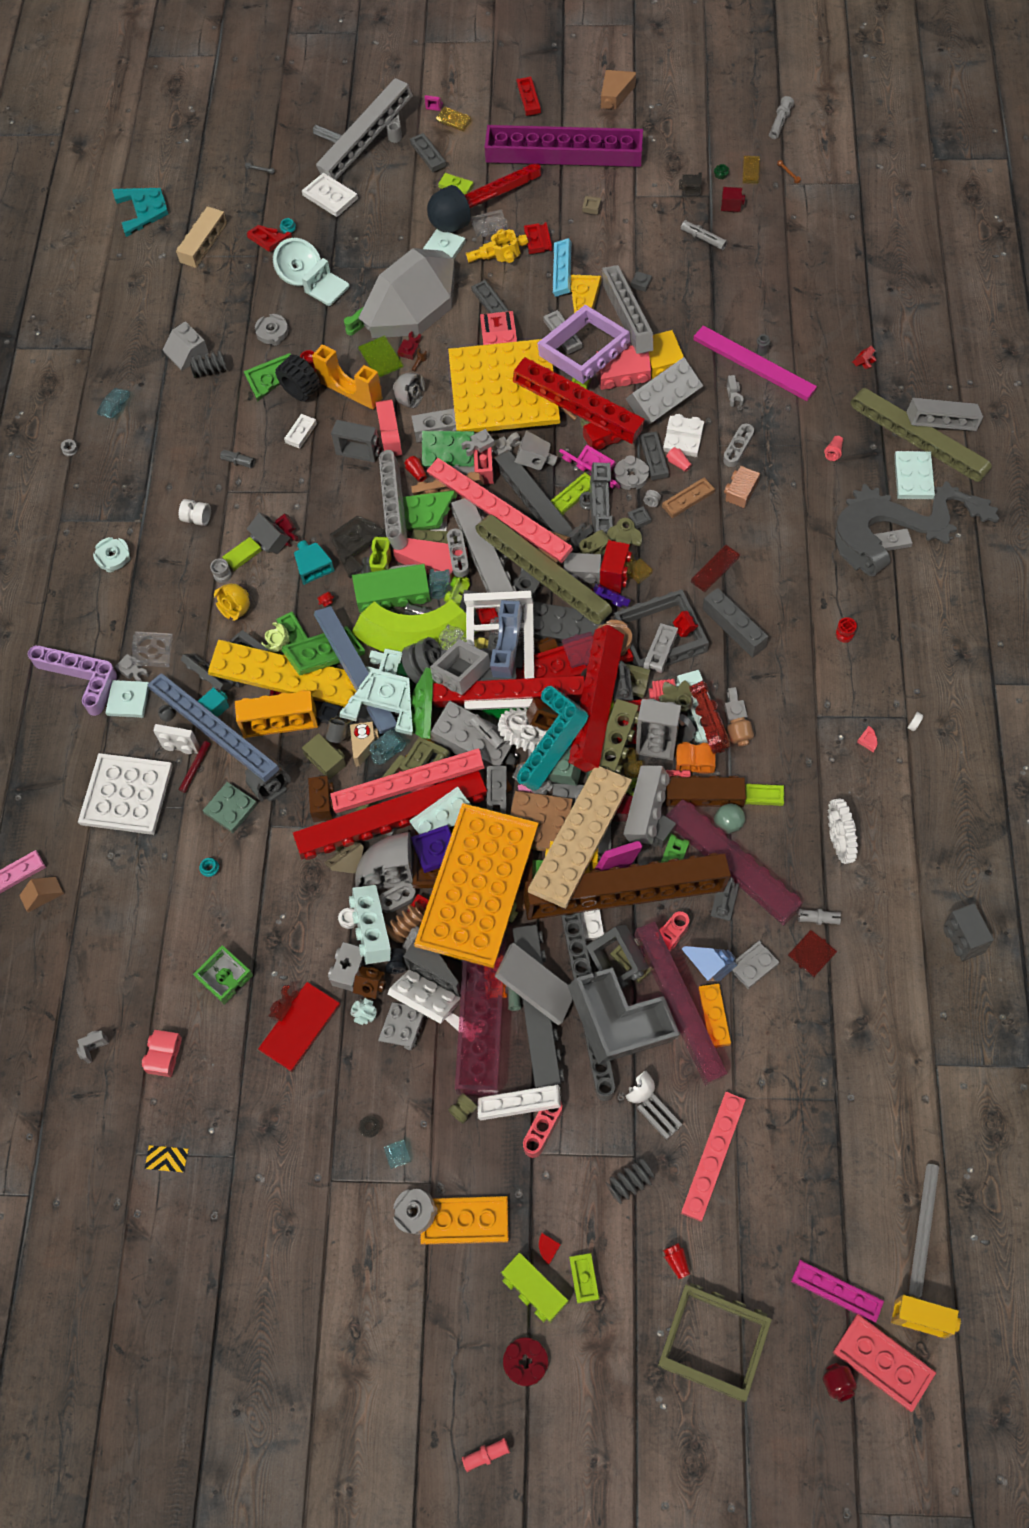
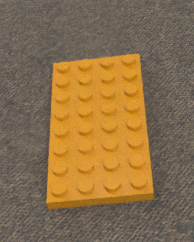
M462 803L414 947L491 968L495 967L538 829V822Z

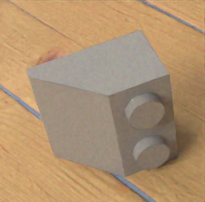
M186 321L171 331L163 348V352L181 371L190 366L192 356L198 360V355H201L203 358L205 353L209 354L205 340Z

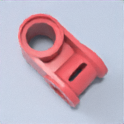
M680 911L674 913L656 933L654 940H659L671 952L689 929L688 915ZM682 920L685 922V925L677 926L675 922Z

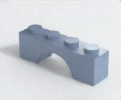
M501 600L498 616V641L496 648L492 651L490 662L493 677L512 678L523 614L520 601Z

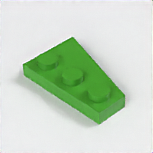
M290 353L244 371V375L257 402L280 384L275 374V369L291 355Z

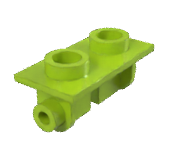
M453 577L450 583L451 591H447L443 599L446 601L445 604L452 599L460 607L462 595L459 593L463 594L464 590H468L470 586L469 578Z

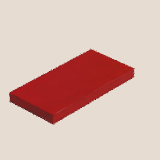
M306 982L258 1050L290 1072H293L340 1007V1003Z

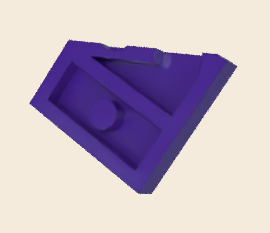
M596 583L593 588L598 596L604 600L606 598L612 600V603L622 608L623 605L628 607L630 603L628 597Z

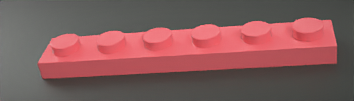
M725 1092L681 1214L702 1222L746 1099Z

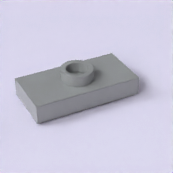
M908 529L874 534L882 541L881 545L887 551L912 546Z

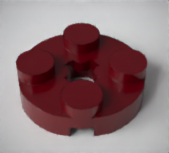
M519 1338L506 1348L503 1356L504 1371L510 1380L519 1386L535 1385L544 1377L548 1369L546 1350L540 1342L532 1338ZM524 1355H527L528 1359H532V1363L528 1365L529 1368L524 1369L523 1365H519V1360H522Z

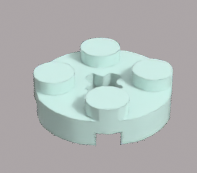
M109 537L101 540L95 547V554L93 553L97 565L107 572L120 569L131 560L129 547L120 538L113 539Z

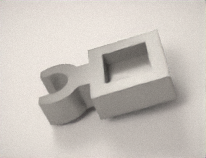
M484 429L471 436V441H465L461 445L463 450L469 448L466 450V455L471 456L475 450H478L480 453L494 446L495 442L488 431Z
M128 654L115 666L116 670L128 679L134 676L136 681L142 682L139 678L141 675L149 677L147 670L142 668L141 663Z

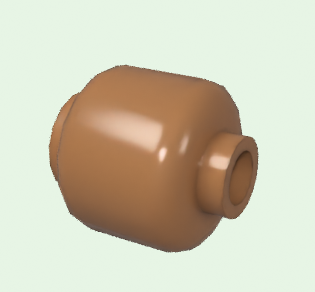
M745 717L731 720V724L727 726L731 743L738 744L739 747L749 745V741L754 738L751 722L745 720Z

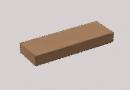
M704 477L664 501L662 507L674 518L715 493V488Z

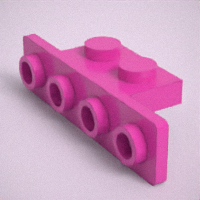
M587 444L578 458L563 449L559 451L563 455L562 459L568 463L575 462L577 464L576 467L583 472L585 470L591 472L593 462L610 463V471H612L616 464L614 460ZM613 479L608 482L610 488H620V485Z

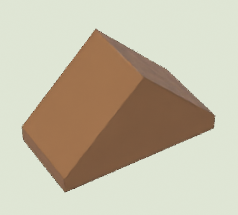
M48 877L31 879L19 896L26 911L30 912L64 893L57 878Z

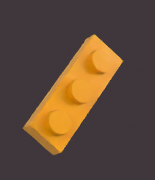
M719 984L699 986L698 990L709 1047L730 1046L731 1041Z

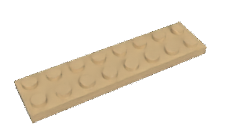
M600 766L592 770L532 880L528 893L566 909L625 797L632 779Z

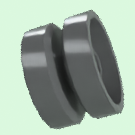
M427 637L417 643L404 647L401 659L405 672L416 684L425 668H430L441 657V650L443 649L435 639Z

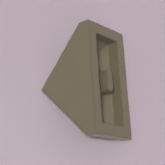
M355 841L353 845L343 848L324 863L332 871L356 874L364 847L361 843Z

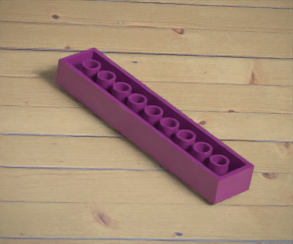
M487 125L484 147L485 162L641 167L643 129Z

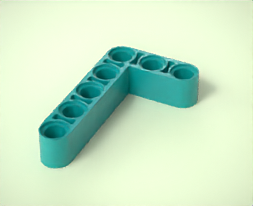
M547 686L542 691L541 699L559 715L517 774L518 783L531 790H537L541 787L588 719V713L552 686Z

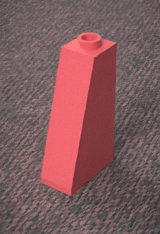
M407 538V545L403 549L395 550L393 548L395 561L404 565L425 564L426 574L449 584L455 576L452 570L449 547L446 543ZM465 547V549H466V554H467V559H468V550H467V547ZM461 550L453 552L455 556H460L463 553ZM458 562L459 570L462 568L461 562Z

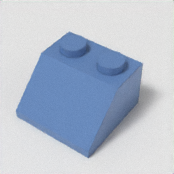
M688 946L682 948L707 981H721L737 966L734 961L736 958L729 950Z

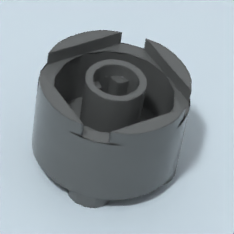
M271 756L267 757L277 764L280 770L266 782L248 768L245 771L246 784L261 802H264L265 799L268 801L277 799L287 790L285 787L287 783L290 784L291 782L289 774Z

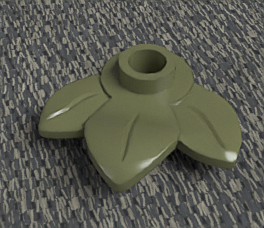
M629 518L620 519L617 525L610 527L607 531L608 537L616 542L632 543L636 546H640L642 543L640 531L634 528V523ZM623 524H628L629 527L624 528Z
M684 680L679 687H676L668 682H664L662 687L664 695L659 696L660 702H674L677 705H681L680 712L690 710L693 691L689 683Z

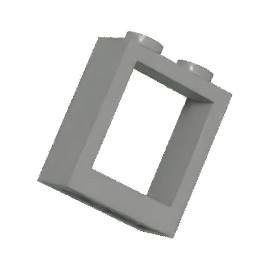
M459 639L430 666L432 679L437 684H442L449 690L463 695L490 668L489 654ZM459 658L472 664L459 677L446 671Z

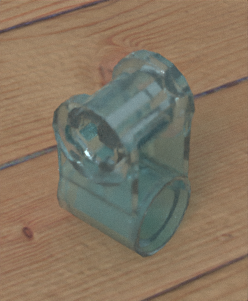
M430 569L428 581L431 598L441 599L445 597L450 580L449 569H445V571Z
M394 729L388 730L370 745L372 761L375 764H384L405 748L406 741Z

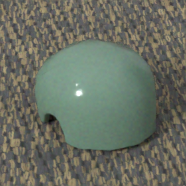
M733 803L721 806L713 818L715 827L724 834L739 831L746 821L745 813L741 807Z

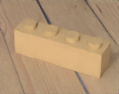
M207 206L204 212L201 213L183 242L177 247L176 252L180 263L197 268L227 224L223 211Z

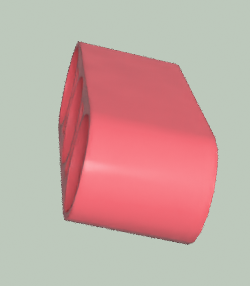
M562 1102L561 1107L555 1113L548 1110L538 1112L523 1141L524 1152L528 1157L536 1158L542 1153L562 1115ZM540 1123H546L549 1128L542 1132L537 1129V1126ZM530 1142H537L539 1147L535 1151L529 1150L527 1145Z

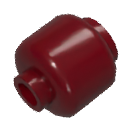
M839 1363L828 1366L826 1368L827 1372L822 1379L830 1397L843 1402L855 1396L854 1392L857 1389V1383L849 1367L840 1366Z

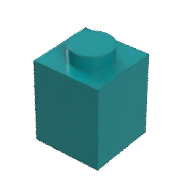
M214 687L197 701L217 718L229 708L228 697L221 690L218 692Z

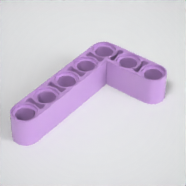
M33 646L28 650V657L38 669L90 680L82 697V704L92 716L99 715L103 711L109 697L112 680L117 679V673L110 662L43 646Z

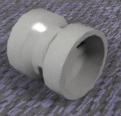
M215 559L210 565L214 579L219 583H226L232 576L228 563L224 559Z

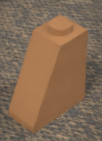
M605 71L601 93V108L617 109L635 88L636 72Z

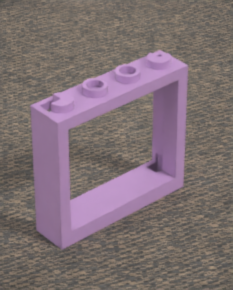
M584 305L537 344L540 357L583 384L600 369H603L611 360L615 359L623 350L627 349L631 342L628 330ZM590 322L615 339L581 366L556 349Z

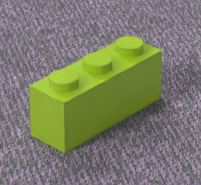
M520 1252L501 1272L504 1277L502 1282L510 1290L515 1288L520 1293L518 1298L526 1306L531 1304L536 1309L534 1314L543 1323L547 1320L551 1324L569 1303Z

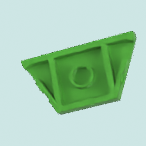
M455 491L403 497L406 530L409 532L413 531V529L440 528L445 515L450 510L448 506L453 498L456 499L457 493Z
M427 667L410 696L413 733L424 739H430L433 690L431 668Z

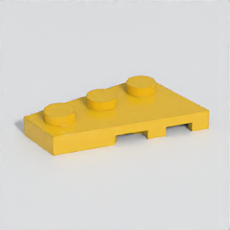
M571 275L574 313L584 305L594 310L602 282L601 276Z

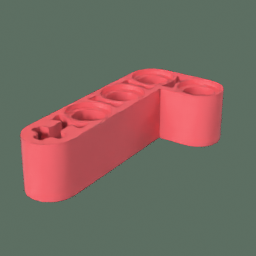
M393 400L376 402L384 451L391 450L395 456H401L402 450Z

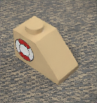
M373 722L350 725L353 759L356 767L360 766L377 747L376 740L379 739V732L377 728H374Z

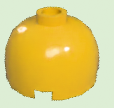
M228 583L219 587L214 592V598L217 597L218 600L216 606L227 619L232 617V621H235L248 611L250 606L249 594L243 587Z

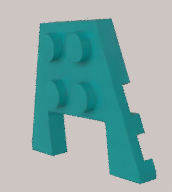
M161 188L112 189L116 204L132 200L137 214L136 219L122 222L126 237L130 236L131 232L136 229L138 231L143 229V225L148 222L152 224L168 215Z

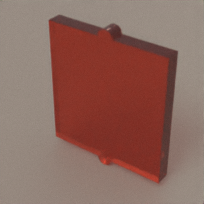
M810 930L788 954V957L796 962L800 969L803 968L812 977H815L837 951L827 944L825 939H821Z

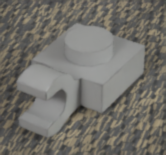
M735 375L728 376L726 387L730 405L733 407L734 401H739L740 406H742L743 396L737 393L740 392L739 382H736Z
M512 433L507 440L504 436L495 440V445L491 447L493 454L497 456L506 450L512 453V447L520 445L518 433Z
M736 687L728 688L727 696L729 702L724 705L728 723L733 719L745 717V720H747L744 700L738 701Z

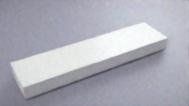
M559 1085L480 1097L478 1098V1119L481 1121L560 1108Z

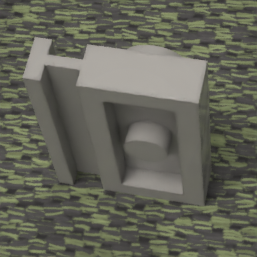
M758 941L735 960L737 966L732 971L743 985L750 989L778 966L779 961Z

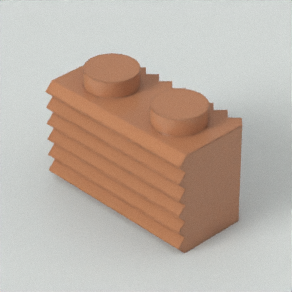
M740 466L738 471L735 470L731 478V484L728 483L724 490L726 502L729 501V503L745 508L759 483L760 473Z

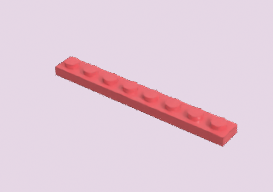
M478 748L330 793L335 813L343 812L484 769L481 751Z

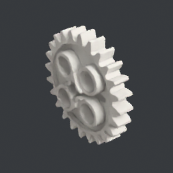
M525 707L524 710L517 708L516 711L511 708L509 712L505 711L504 714H501L498 722V731H500V736H505L504 741H510L509 745L515 744L517 749L523 747L524 751L530 749L533 752L547 730L529 725L526 715L527 709Z
M834 799L828 804L830 839L834 844L833 848L836 849V855H838L841 863H852L857 858L856 853H858L856 849L858 845L856 842L857 836L855 835V823L852 813H849V806L844 802V799Z

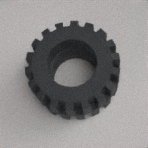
M290 355L275 369V374L281 386L288 394L299 401H306L320 388V379L315 370L307 361L297 355Z

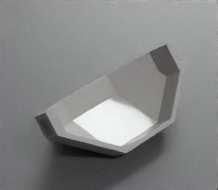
M412 248L378 276L359 316V319L364 322L365 327L371 331V337L408 336L411 331L413 336H417L452 309L455 280L454 258L440 250Z

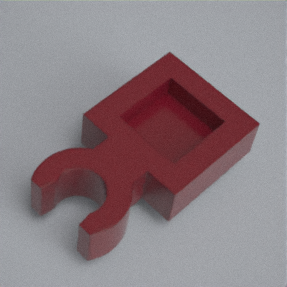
M411 331L408 334L409 340H403L397 353L400 357L414 360L417 350L420 348L421 334L413 338V332Z
M284 513L274 521L290 537L285 544L286 546H292L290 543L291 538L296 542L299 541L298 536L292 533L296 528L288 514Z

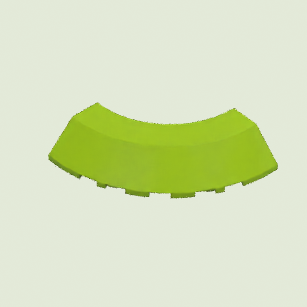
M452 599L434 611L419 615L397 614L384 609L374 601L360 614L352 633L361 642L384 653L385 649L402 652L404 647L417 643L427 637L435 639L443 650H448L459 639L466 642V613Z

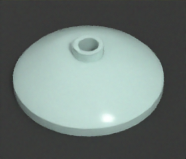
M289 238L282 241L276 247L273 254V265L276 273L282 280L294 286H304L302 281L304 275L321 261L319 253L314 246L299 238Z

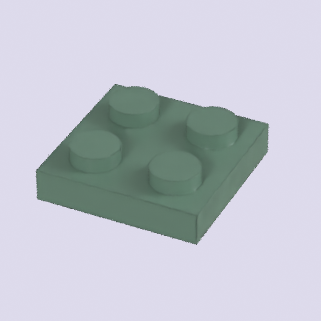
M226 782L202 811L205 815L234 833L258 804L254 799Z

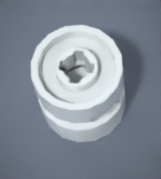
M183 499L179 508L180 521L194 522V524L201 526L208 524L211 516L210 505Z

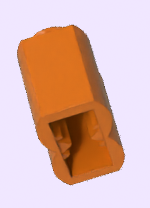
M682 742L677 744L675 751L676 770L680 772L682 770H690V773H714L716 767L715 746L709 743L693 745L689 742Z

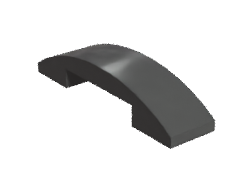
M593 462L590 478V510L594 532L603 530L606 534L609 528L613 526L612 516L609 514L608 482L611 481L610 463Z

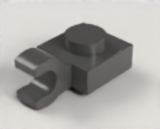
M582 523L579 527L576 526L568 535L570 539L567 541L573 547L572 552H578L580 550V542L593 532L591 524L586 527L585 523Z

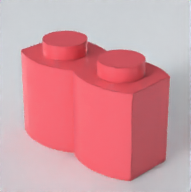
M154 1030L153 1035L149 1036V1051L142 1060V1067H144V1071L147 1074L165 1077L172 1076L182 1041L179 1033Z

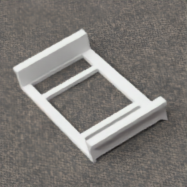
M514 591L464 594V602L466 604V643L474 646V631L499 630V624L474 625L475 608L500 607L501 600L520 601L521 606H524V623H521L520 629H524L525 679L534 678V612L532 592ZM533 699L465 701L464 709L470 711L529 708Z

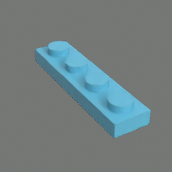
M569 238L554 243L553 294L555 297L570 292L572 242Z

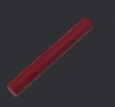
M203 742L179 787V791L186 793L211 745L209 742Z

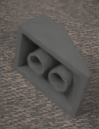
M415 937L403 956L407 969L418 973L420 976L435 982L440 987L460 997L459 983L440 954L414 947Z

